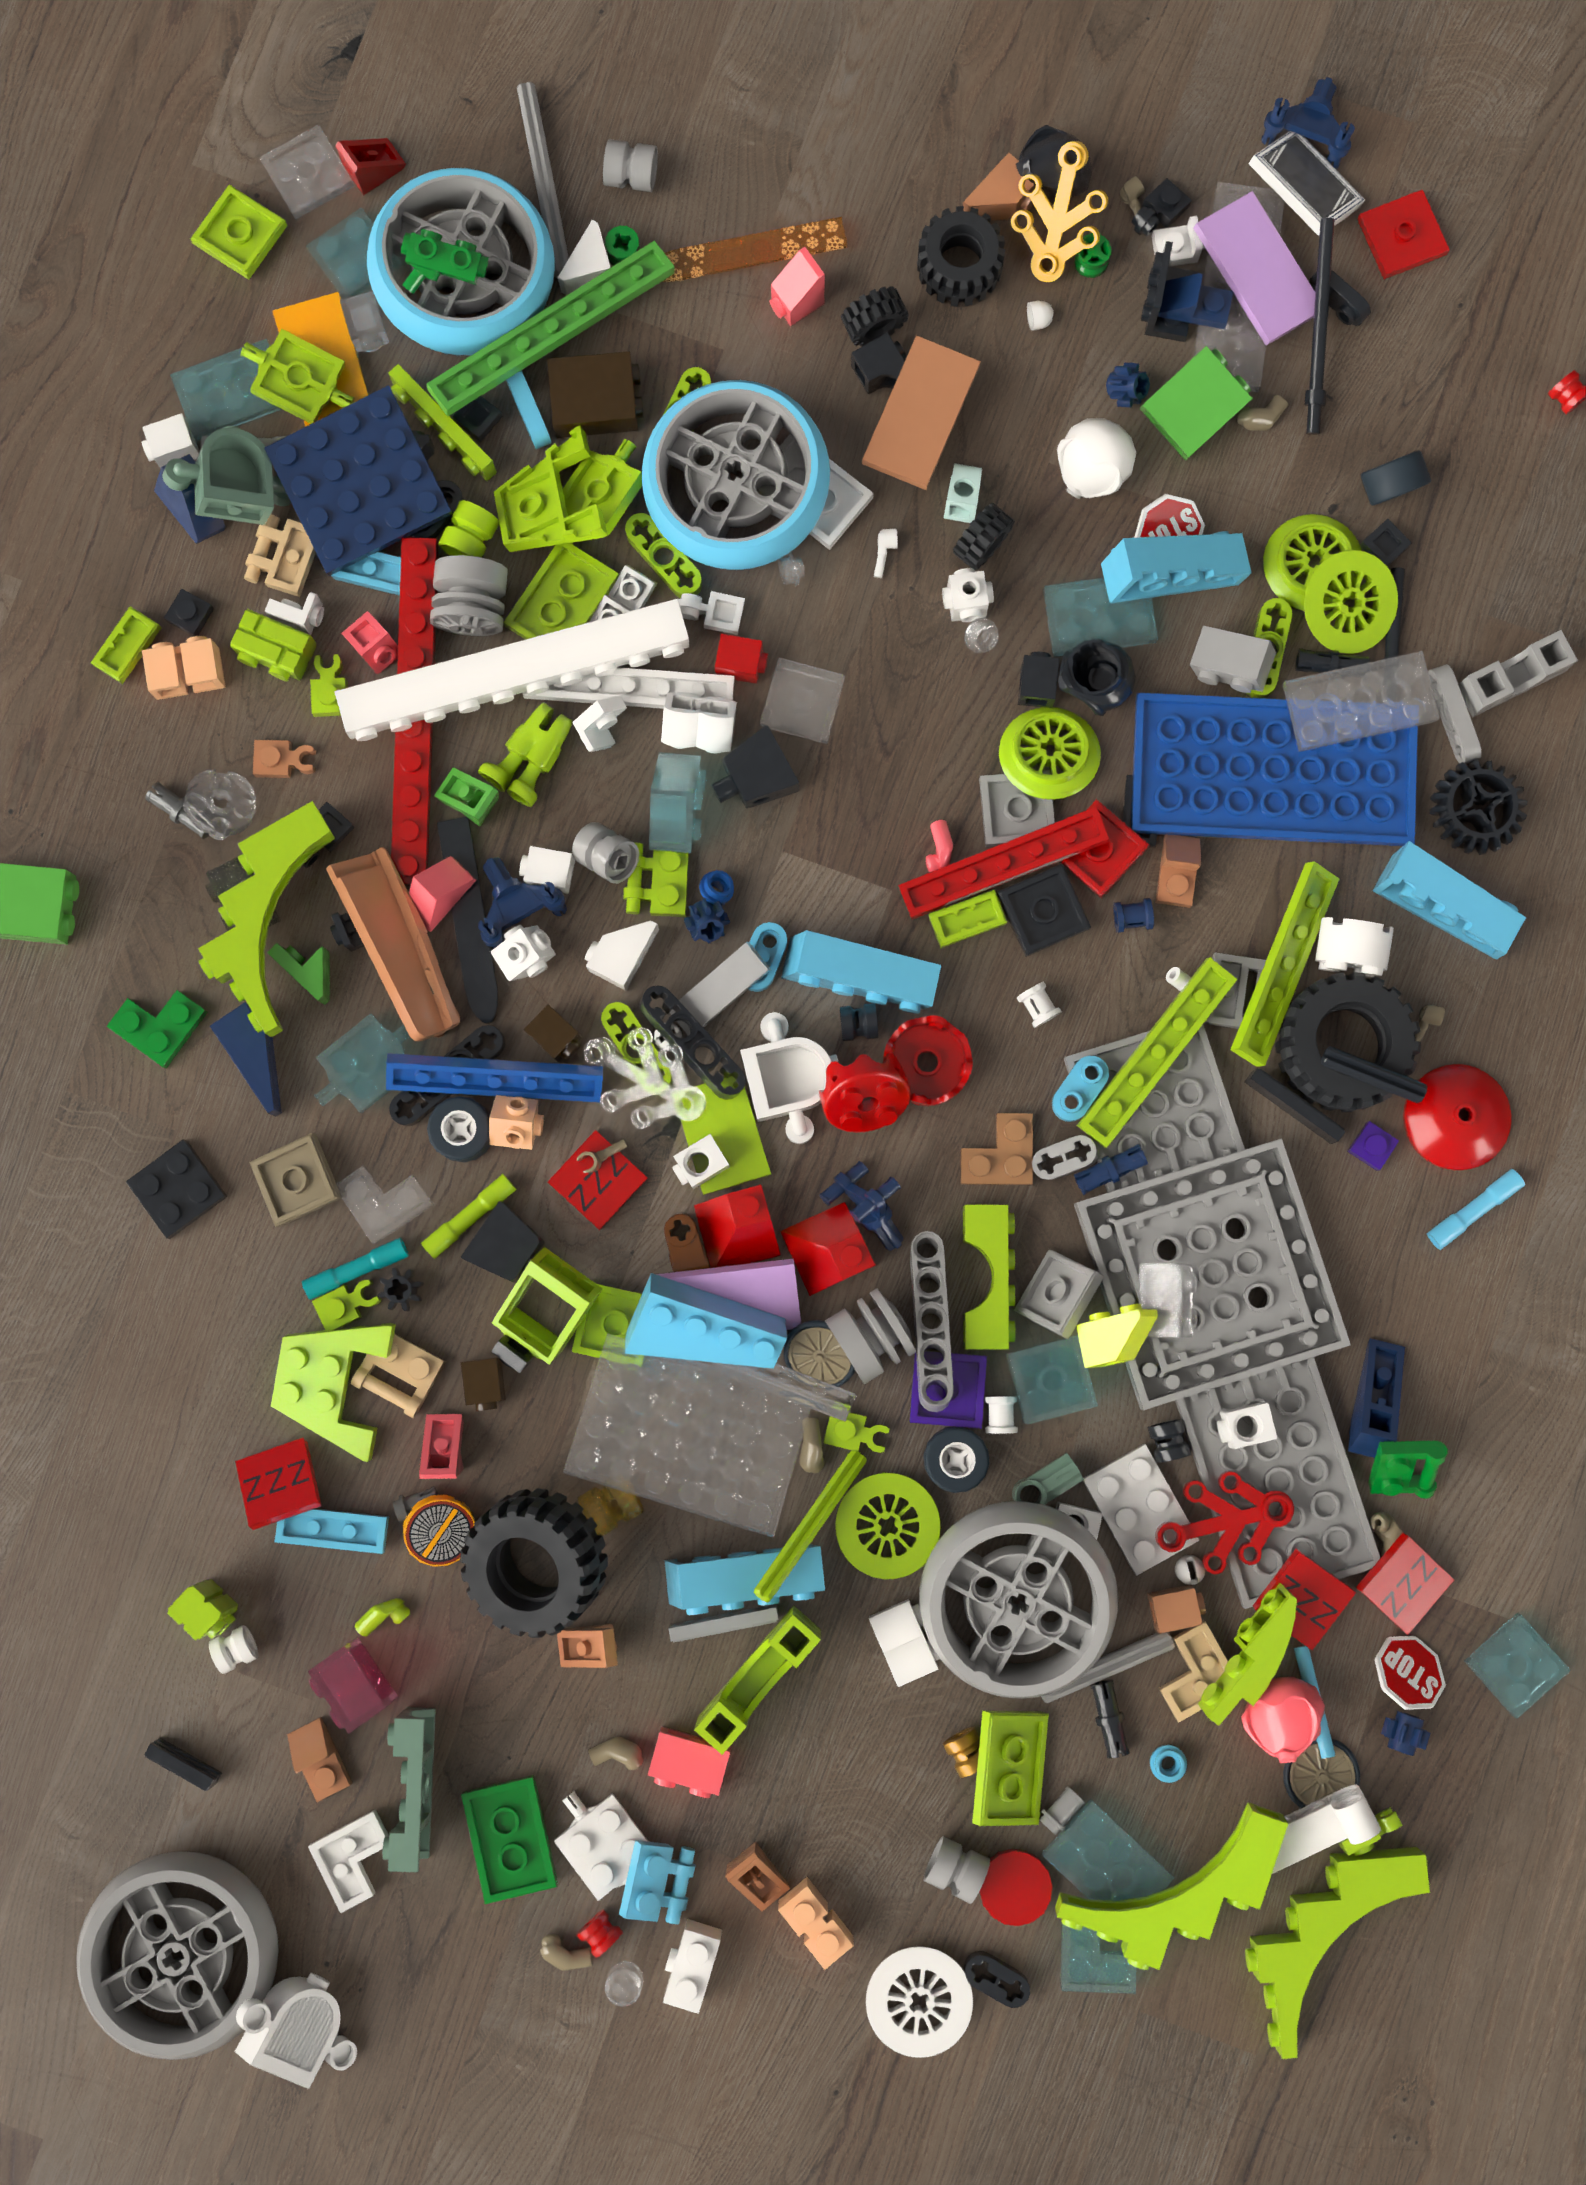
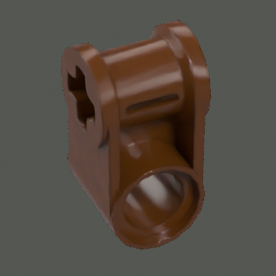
M683 1213L670 1217L665 1223L664 1235L670 1253L669 1258L673 1272L710 1268L705 1247L701 1243L694 1219ZM676 1220H681L683 1225L689 1224L690 1231L686 1232V1239L680 1240L678 1235L671 1234V1229L676 1226Z

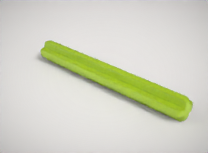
M856 1450L849 1452L755 1587L754 1594L762 1601L767 1603L771 1601L866 1464L867 1459Z

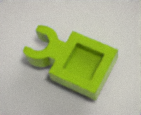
M334 654V664L330 668H323V659L320 655H316L314 658L315 669L320 674V679L310 680L311 709L314 717L341 716L334 691L348 688V681L346 678H337L343 668L342 660L338 654Z
M372 1280L359 1282L352 1293L349 1292L347 1285H343L312 1301L325 1330H338L361 1318L358 1307H373L381 1302V1298L378 1296L371 1300H366L363 1296L364 1289L373 1284Z
M832 1408L823 1443L852 1451H859L860 1442L867 1443L872 1451L880 1453L885 1451V1447L876 1445L873 1442V1436L876 1432L889 1434L890 1429L880 1424L874 1425L871 1428L864 1427L867 1416Z
M1391 1808L1379 1812L1375 1815V1818L1381 1827V1831L1375 1837L1359 1844H1351L1347 1838L1338 1842L1340 1848L1348 1856L1353 1853L1355 1856H1359L1369 1852L1374 1848L1373 1843L1381 1839V1835L1403 1826L1397 1813L1393 1812Z

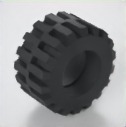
M956 206V212L951 213L949 208L942 211L941 218L935 215L930 219V225H925L922 237L919 240L917 271H920L919 279L921 284H926V292L930 296L936 293L937 301L944 303L947 299L951 301V306L958 307V302H964L965 306L973 305V299L976 298L981 302L986 299L987 292L992 293L996 288V283L1000 280L1003 268L1005 240L1003 235H999L1000 227L997 222L992 225L990 224L991 216L987 213L980 216L976 208L971 207L970 212L964 211V206ZM963 246L973 250L980 260L970 267L960 268L949 264L942 254L949 248Z

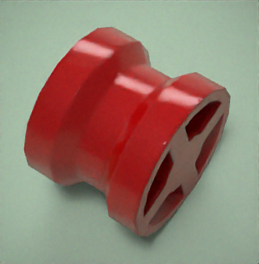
M1576 370L1565 376L1548 393L1552 400H1558L1561 403V410L1565 415L1572 412L1586 399V385L1579 380L1580 374Z
M604 1909L595 1914L576 1935L581 1941H587L595 1958L607 1951L623 1934L619 1926L611 1924L608 1920L609 1914Z

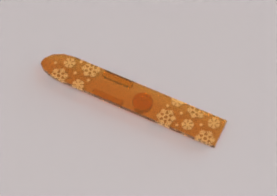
M842 217L665 252V255L675 266L673 275L662 282L681 281L792 259L803 247H806L811 255L848 248Z

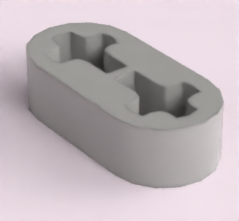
M1074 1136L1039 1150L1033 1157L1032 1167L1035 1174L1042 1179H1058L1093 1165L1099 1158L1100 1148L1098 1143L1090 1136ZM1080 1141L1082 1145L1091 1147V1151L1086 1154V1161L1082 1157L1071 1159L1069 1157V1153L1079 1149L1078 1143ZM1047 1154L1050 1158L1062 1156L1064 1161L1053 1166L1054 1172L1052 1174L1050 1170H1043L1041 1166L1042 1163L1046 1162L1045 1155Z

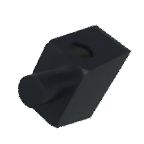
M768 725L761 728L722 759L723 767L728 776L711 784L720 803L738 794L746 808H752L800 791L799 781Z
M499 1201L465 1249L461 1258L506 1280L517 1283L530 1260L537 1255L545 1242L507 1204Z

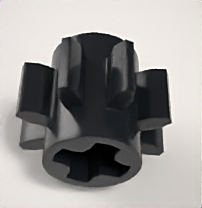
M392 1268L393 1277L390 1279L380 1278L381 1283L385 1284L384 1292L379 1293L378 1297H387L390 1300L387 1308L389 1310H393L398 1303H401L404 1311H410L408 1302L412 1300L422 1301V1298L416 1294L417 1288L423 1286L424 1283L414 1282L411 1279L414 1275V1271L411 1269L406 1271L404 1276H401L398 1268ZM398 1281L401 1284L408 1285V1290L403 1292L404 1298L400 1295H394L393 1289L398 1288Z

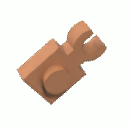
M254 740L253 775L259 778H291V768H297L304 774L315 773V767L309 764H302V758L305 755H316V750L312 746L302 745L295 751H292V743L290 741Z

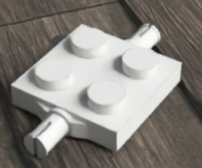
M573 1791L562 1802H564L575 1818L570 1827L556 1837L554 1842L597 1901H599L614 1888L626 1885L635 1840L649 1841L613 1793L599 1804L586 1808L575 1791Z

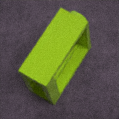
M544 1247L530 1260L493 1319L492 1324L498 1327L504 1335L516 1340L527 1348L534 1357L550 1365L564 1350L603 1288ZM534 1279L576 1308V1311L559 1337L517 1308Z

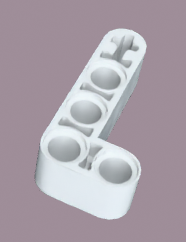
M1358 1785L1342 1788L1284 1816L1288 1822V1827L1272 1874L1347 1838L1351 1844H1359L1375 1837L1381 1831V1827Z

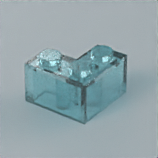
M659 752L651 786L650 850L691 853L693 841L700 840L702 819L696 818V810L702 809L703 791H705L707 770H700L701 756Z

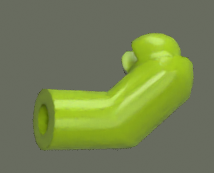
M399 1598L374 1605L355 1623V1629L360 1635L367 1637L389 1616L395 1624H400L410 1615V1609L403 1604L405 1601Z

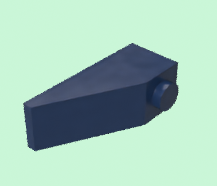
M244 1002L210 1025V1028L267 1113L276 1117L282 1112L273 1037H269L264 1031L258 1033L247 1016L252 1010Z
M1369 1339L1351 1418L1349 1452L1375 1458L1379 1442L1397 1441L1405 1354L1404 1346Z

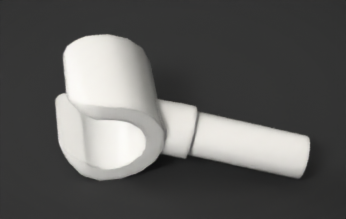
M883 529L879 532L877 540L878 558L874 577L882 578L887 549L897 548L896 529Z

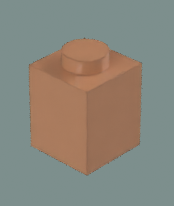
M1191 1585L1147 1593L1154 1628L1158 1633L1203 1625L1201 1615L1206 1614L1202 1593H1196L1195 1588Z

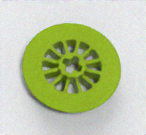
M1309 514L1292 518L1277 528L1268 540L1263 557L1266 580L1278 598L1288 602L1291 607L1304 611L1305 591L1312 574L1319 566L1317 564L1314 568L1308 565L1310 558H1313L1315 554L1321 558L1319 564H1321L1324 560L1334 555L1329 554V552L1335 547H1339L1341 552L1347 550L1362 551L1358 540L1345 525L1331 517ZM1314 534L1321 535L1318 546L1315 544ZM1306 535L1308 545L1300 538V536ZM1327 537L1331 539L1333 543L1327 548H1324L1323 545ZM1294 543L1299 550L1291 548L1289 545ZM1286 555L1298 560L1287 561ZM1300 568L1294 575H1291L1288 569ZM1351 572V581H1352V579H1353V577H1354V572ZM1302 574L1306 575L1304 585L1296 580ZM1339 574V575H1340L1339 581H1340L1341 584H1342L1341 574ZM1330 584L1327 587V589L1336 593V591ZM1324 595L1323 603L1333 601L1332 598ZM1350 597L1344 598L1343 603L1347 601ZM1333 607L1324 608V611L1333 609Z
M1360 550L1342 551L1324 560L1312 574L1304 596L1305 617L1312 634L1328 649L1337 650L1343 654L1363 652L1379 643L1390 630L1398 608L1397 586L1392 573L1379 558ZM1351 572H1354V577L1351 581ZM1339 574H1341L1342 584L1337 577ZM1364 578L1366 580V583L1360 587L1362 579ZM1329 583L1332 585L1336 593L1327 589ZM1371 589L1372 596L1364 597L1365 593ZM1324 595L1332 598L1333 601L1323 603ZM1350 597V599L1354 600V606L1348 607L1344 605V598ZM1373 601L1372 609L1366 607L1365 603ZM1333 607V610L1325 616L1324 608ZM1362 612L1369 615L1367 621L1362 616ZM1336 618L1335 624L1332 626L1330 622ZM1355 621L1359 626L1357 630H1355ZM1344 624H1345V630H1346L1345 633L1342 632V628H1343Z
M1041 707L1024 712L1008 725L1000 741L999 758L1005 775L1019 790L1041 799H1061L1078 793L1092 781L1099 768L1101 751L1094 730L1083 718L1062 708ZM1050 725L1058 726L1055 734H1051ZM1044 726L1045 735L1042 734L1038 727ZM1063 729L1069 732L1063 737H1059ZM1031 733L1035 738L1027 736V734ZM1073 739H1076L1078 743L1069 742ZM1024 744L1029 747L1022 748L1020 745ZM1047 745L1054 746L1055 752L1053 756L1046 755ZM1073 752H1080V756L1073 754ZM1023 757H1032V758H1030L1029 760L1025 761ZM1067 762L1072 763V764H1075V765H1074L1073 767H1070V766L1067 764ZM1036 764H1041L1038 771L1032 769ZM1048 766L1050 768L1051 775L1043 774L1045 767ZM1056 766H1059L1064 773L1057 774Z
M896 1473L875 1474L856 1483L843 1497L837 1511L835 1523L838 1544L847 1560L864 1574L879 1579L902 1578L924 1566L939 1540L941 1529L938 1508L929 1492L917 1481ZM885 1494L895 1495L889 1511L886 1510ZM876 1496L880 1497L881 1513L871 1505L870 1499ZM899 1497L907 1500L908 1504L898 1513H895ZM864 1505H867L876 1515V1518L862 1515L859 1512ZM914 1507L917 1513L916 1517L900 1519L909 1508ZM890 1516H893L895 1518L894 1525L898 1528L895 1533L889 1531L886 1535L881 1534L882 1527L878 1521L881 1518L887 1520ZM858 1518L874 1524L871 1527L856 1528ZM919 1522L918 1532L902 1528L904 1524ZM874 1531L875 1534L865 1544H862L858 1535ZM900 1533L916 1537L912 1546H909L901 1538ZM877 1538H881L877 1553L870 1552L867 1548ZM894 1539H897L906 1548L905 1552L896 1555ZM887 1540L890 1543L891 1557L881 1556L883 1546Z

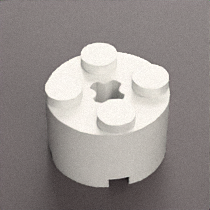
M1322 918L1315 961L1319 962L1318 969L1340 972V970L1347 971V967L1354 968V972L1365 973V977L1382 976L1383 971H1387L1394 928L1391 926L1383 928L1384 924L1343 918V923L1341 924L1333 922V918Z

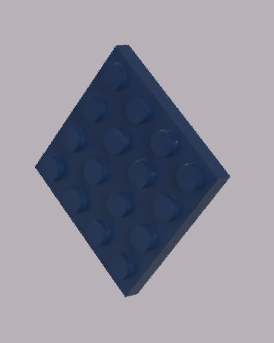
M389 385L264 448L325 572L329 576L453 514Z

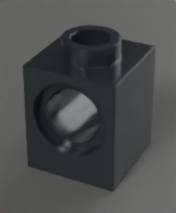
M1040 651L1024 655L1021 664L1017 705L1053 707L1056 698L1059 658H1052L1050 653Z

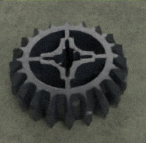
M1478 759L1472 760L1469 763V767L1462 762L1456 766V772L1449 769L1444 774L1445 780H1439L1436 783L1435 787L1439 792L1433 793L1430 800L1438 805L1432 807L1429 814L1440 817L1433 823V827H1444L1445 831L1440 836L1442 840L1447 839L1449 836L1454 838L1451 843L1452 848L1456 849L1463 843L1465 854H1470L1476 847L1478 854L1484 855L1487 853L1488 848L1493 852L1500 850L1501 843L1508 845L1513 841L1512 834L1517 835L1521 832L1522 827L1518 822H1523L1527 814L1519 809L1524 808L1528 801L1518 799V795L1524 791V787L1518 786L1514 788L1512 783L1516 780V775L1512 774L1508 778L1503 776L1506 769L1505 766H1500L1494 771L1492 760L1486 761L1482 768ZM1480 783L1489 786L1495 793L1485 791ZM1460 785L1463 790L1461 794L1463 805L1454 811L1453 798L1457 787ZM1490 803L1483 811L1481 809H1473L1466 812L1473 804L1483 806ZM1502 804L1503 819L1499 828L1496 829L1494 809ZM1461 822H1470L1481 833L1468 829Z

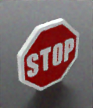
M1164 494L1142 509L1134 538L1202 535L1205 524L1194 501Z
M1416 1636L1388 1637L1374 1659L1382 1691L1404 1710L1431 1709L1435 1706L1446 1684L1438 1655Z

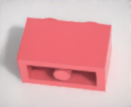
M662 1726L648 1776L654 1777V1783L664 1787L675 1788L676 1784L690 1787L689 1792L699 1797L710 1798L711 1794L719 1796L731 1746L721 1755L704 1738Z

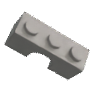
M1559 630L1529 645L1524 651L1507 661L1500 663L1498 660L1468 675L1459 684V688L1466 707L1473 718L1566 672L1578 660L1562 630Z

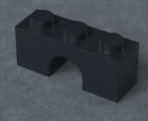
M885 333L851 353V367L869 395L880 388L893 389L907 357L901 344L898 341L893 342L889 334Z

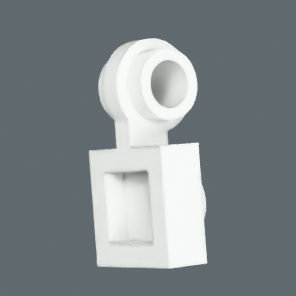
M711 591L708 604L702 603L700 596L689 593L682 594L681 599H678L684 619L698 620L699 615L706 614L704 628L738 635L745 598Z

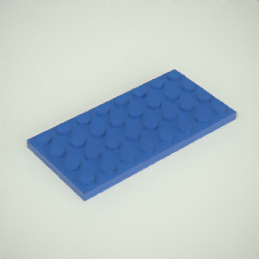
M1137 693L1135 702L1131 829L1139 834L1154 833L1160 835L1404 846L1408 841L1415 844L1418 706Z

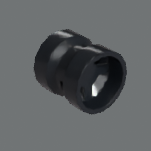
M875 1003L864 1004L862 1008L856 1009L851 1006H840L843 1041H853L858 1036H864L867 1039L878 1038ZM857 1016H858V1023H859V1028H858V1029H856V1020H855V1017H857Z
M1183 1419L1148 1426L1149 1436L1155 1441L1156 1445L1154 1450L1156 1463L1172 1461L1192 1455L1189 1444L1184 1441L1183 1433L1185 1426Z

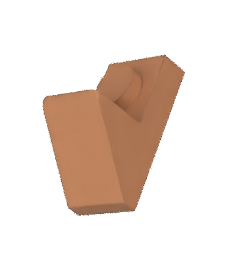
M1164 835L1155 903L1187 908L1192 906L1196 872L1201 866L1200 838Z
M612 1624L563 1629L560 1633H557L561 1667L608 1668L618 1665L617 1644Z
M322 1717L287 1734L295 1773L303 1772L317 1802L352 1784Z

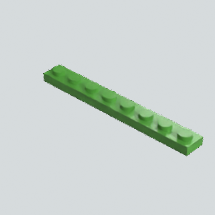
M654 240L426 383L429 393L447 417L667 279L674 274L675 266Z

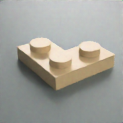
M1204 1620L1202 1621L1203 1625L1190 1627L1172 1637L1190 1670L1159 1687L1178 1723L1202 1710L1198 1703L1204 1690L1219 1679L1224 1673L1228 1662Z

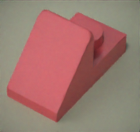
M426 1414L419 1471L420 1479L457 1478L463 1471L461 1443L464 1421L462 1414Z

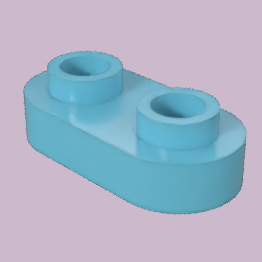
M772 922L759 925L750 940V944L771 968L768 973L748 989L753 992L766 990L772 984L787 947L786 932L780 925ZM768 936L774 937L777 941L776 945L772 948H767L763 944L764 939Z
M1085 1056L1074 1065L1052 1099L1053 1112L1059 1119L1072 1122L1085 1115L1108 1081L1109 1069L1107 1064L1097 1056ZM1086 1068H1095L1098 1074L1097 1078L1094 1080L1088 1079L1085 1076ZM1072 1096L1077 1100V1107L1075 1109L1066 1107V1097Z

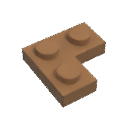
M997 1113L996 1149L961 1148L960 1185H1033V1114Z

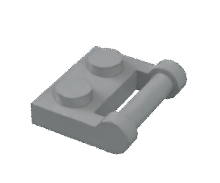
M1214 953L1212 959L1238 980L1203 1024L1239 1029L1243 1019L1248 971L1257 973V985L1266 960Z

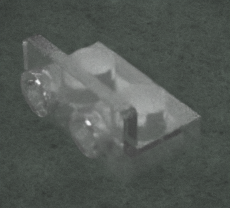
M1139 1264V1304L1142 1305V1309H1157L1158 1314L1147 1337H1192L1193 1330L1197 1326V1312L1195 1308H1192V1293H1195L1197 1289L1196 1273L1192 1271L1191 1264Z

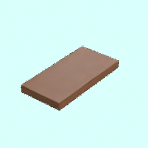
M916 335L864 454L862 464L927 490L981 361Z

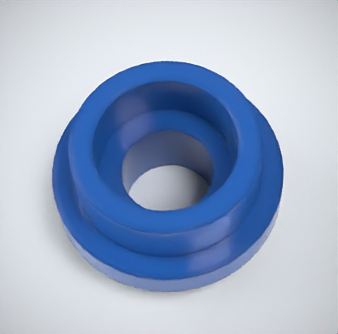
M716 870L703 876L699 883V890L702 897L706 898L709 903L714 904L720 901L723 905L732 898L734 884L732 878L726 872ZM712 886L718 888L720 892L714 890Z

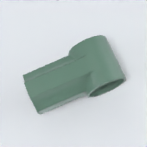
M1065 1453L1029 1477L1019 1480L1013 1487L1012 1498L1014 1501H1021V1490L1025 1486L1034 1485L1039 1491V1497L1035 1503L1045 1505L1083 1481L1084 1478L1068 1453Z

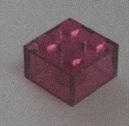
M359 1637L350 1641L307 1671L311 1676L309 1684L319 1698L325 1697L332 1708L329 1711L332 1720L340 1729L345 1727L348 1733H351L398 1698V1695Z

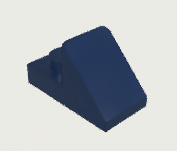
M1201 273L1167 280L1158 317L1225 330L1233 291L1201 285L1203 278Z

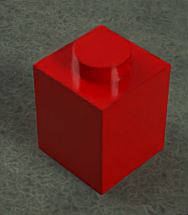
M721 634L715 662L716 675L734 676L737 681L757 684L759 673L765 674L768 661V653L763 652L762 641Z

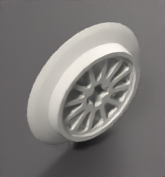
M910 1947L893 1953L877 1967L867 1988L866 2010L874 2032L889 2048L910 2057H929L948 2050L963 2036L972 2016L973 1994L965 1972L950 1956L933 1948ZM920 1969L918 1983L914 1982L910 1970ZM925 1971L934 1972L935 1974L928 1983L924 1984ZM905 1973L911 1986H906L897 1978ZM939 1978L945 1981V1985L931 1990ZM891 1985H896L905 1994L889 1992ZM916 1992L919 1996L926 1993L928 1995L925 1998L927 2006L923 2009L919 2005L912 2007L913 1993ZM946 1992L951 1993L950 2000L935 1998ZM892 2000L900 2001L903 2003L895 2007L888 2008L887 2001ZM934 2007L949 2008V2011L944 2016ZM906 2010V2013L899 2022L893 2018L894 2015ZM932 2014L941 2022L933 2027L928 2015ZM914 2016L913 2029L905 2028L904 2025ZM920 2018L925 2019L928 2030L918 2031Z

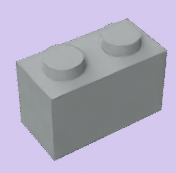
M1203 626L1190 666L1197 679L1203 683L1217 685L1218 682L1230 684L1231 688L1243 693H1250L1251 689L1263 692L1276 651L1270 640Z

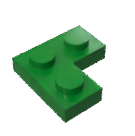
M176 990L157 1017H154L134 1001L127 998L106 1027L157 1064L167 1068L208 1011Z

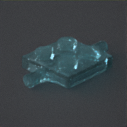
M370 1013L315 1057L326 1070L330 1081L327 1086L314 1095L319 1100L318 1102L324 1107L325 1104L340 1093L348 1098L360 1113H363L390 1091L386 1090L387 1053L405 1054L402 1043L410 1036L404 1024L392 1033L385 1029L377 1018Z

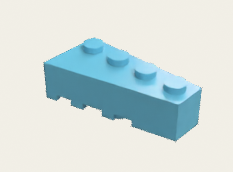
M1221 531L1211 535L1123 538L1101 563L1110 603L1237 586L1251 574L1243 534H1229L1228 531Z
M1410 841L1391 856L1373 889V892L1496 960L1508 952L1526 919L1525 916L1518 912L1519 909L1507 901L1497 899L1484 888L1471 882Z
M806 930L790 938L781 979L795 981L809 987L831 989L832 992L844 996H853V994L866 997V1001L875 1004L886 1005L887 1002L900 1004V1010L920 1013V1009L933 1006L941 965Z
M651 1273L626 1331L625 1354L774 1369L787 1340L786 1319Z
M813 1544L808 1546L777 1593L768 1603L758 1598L754 1594V1589L782 1548L765 1549L761 1554H756V1551L736 1552L728 1554V1558L722 1559L721 1556H699L692 1559L691 1563H681L677 1559L664 1560L669 1604L682 1610L686 1609L687 1615L708 1613V1606L722 1605V1610H735L744 1608V1601L758 1600V1605H772L780 1603L779 1597L793 1595V1600L795 1601L815 1598L814 1592L825 1591L821 1546Z

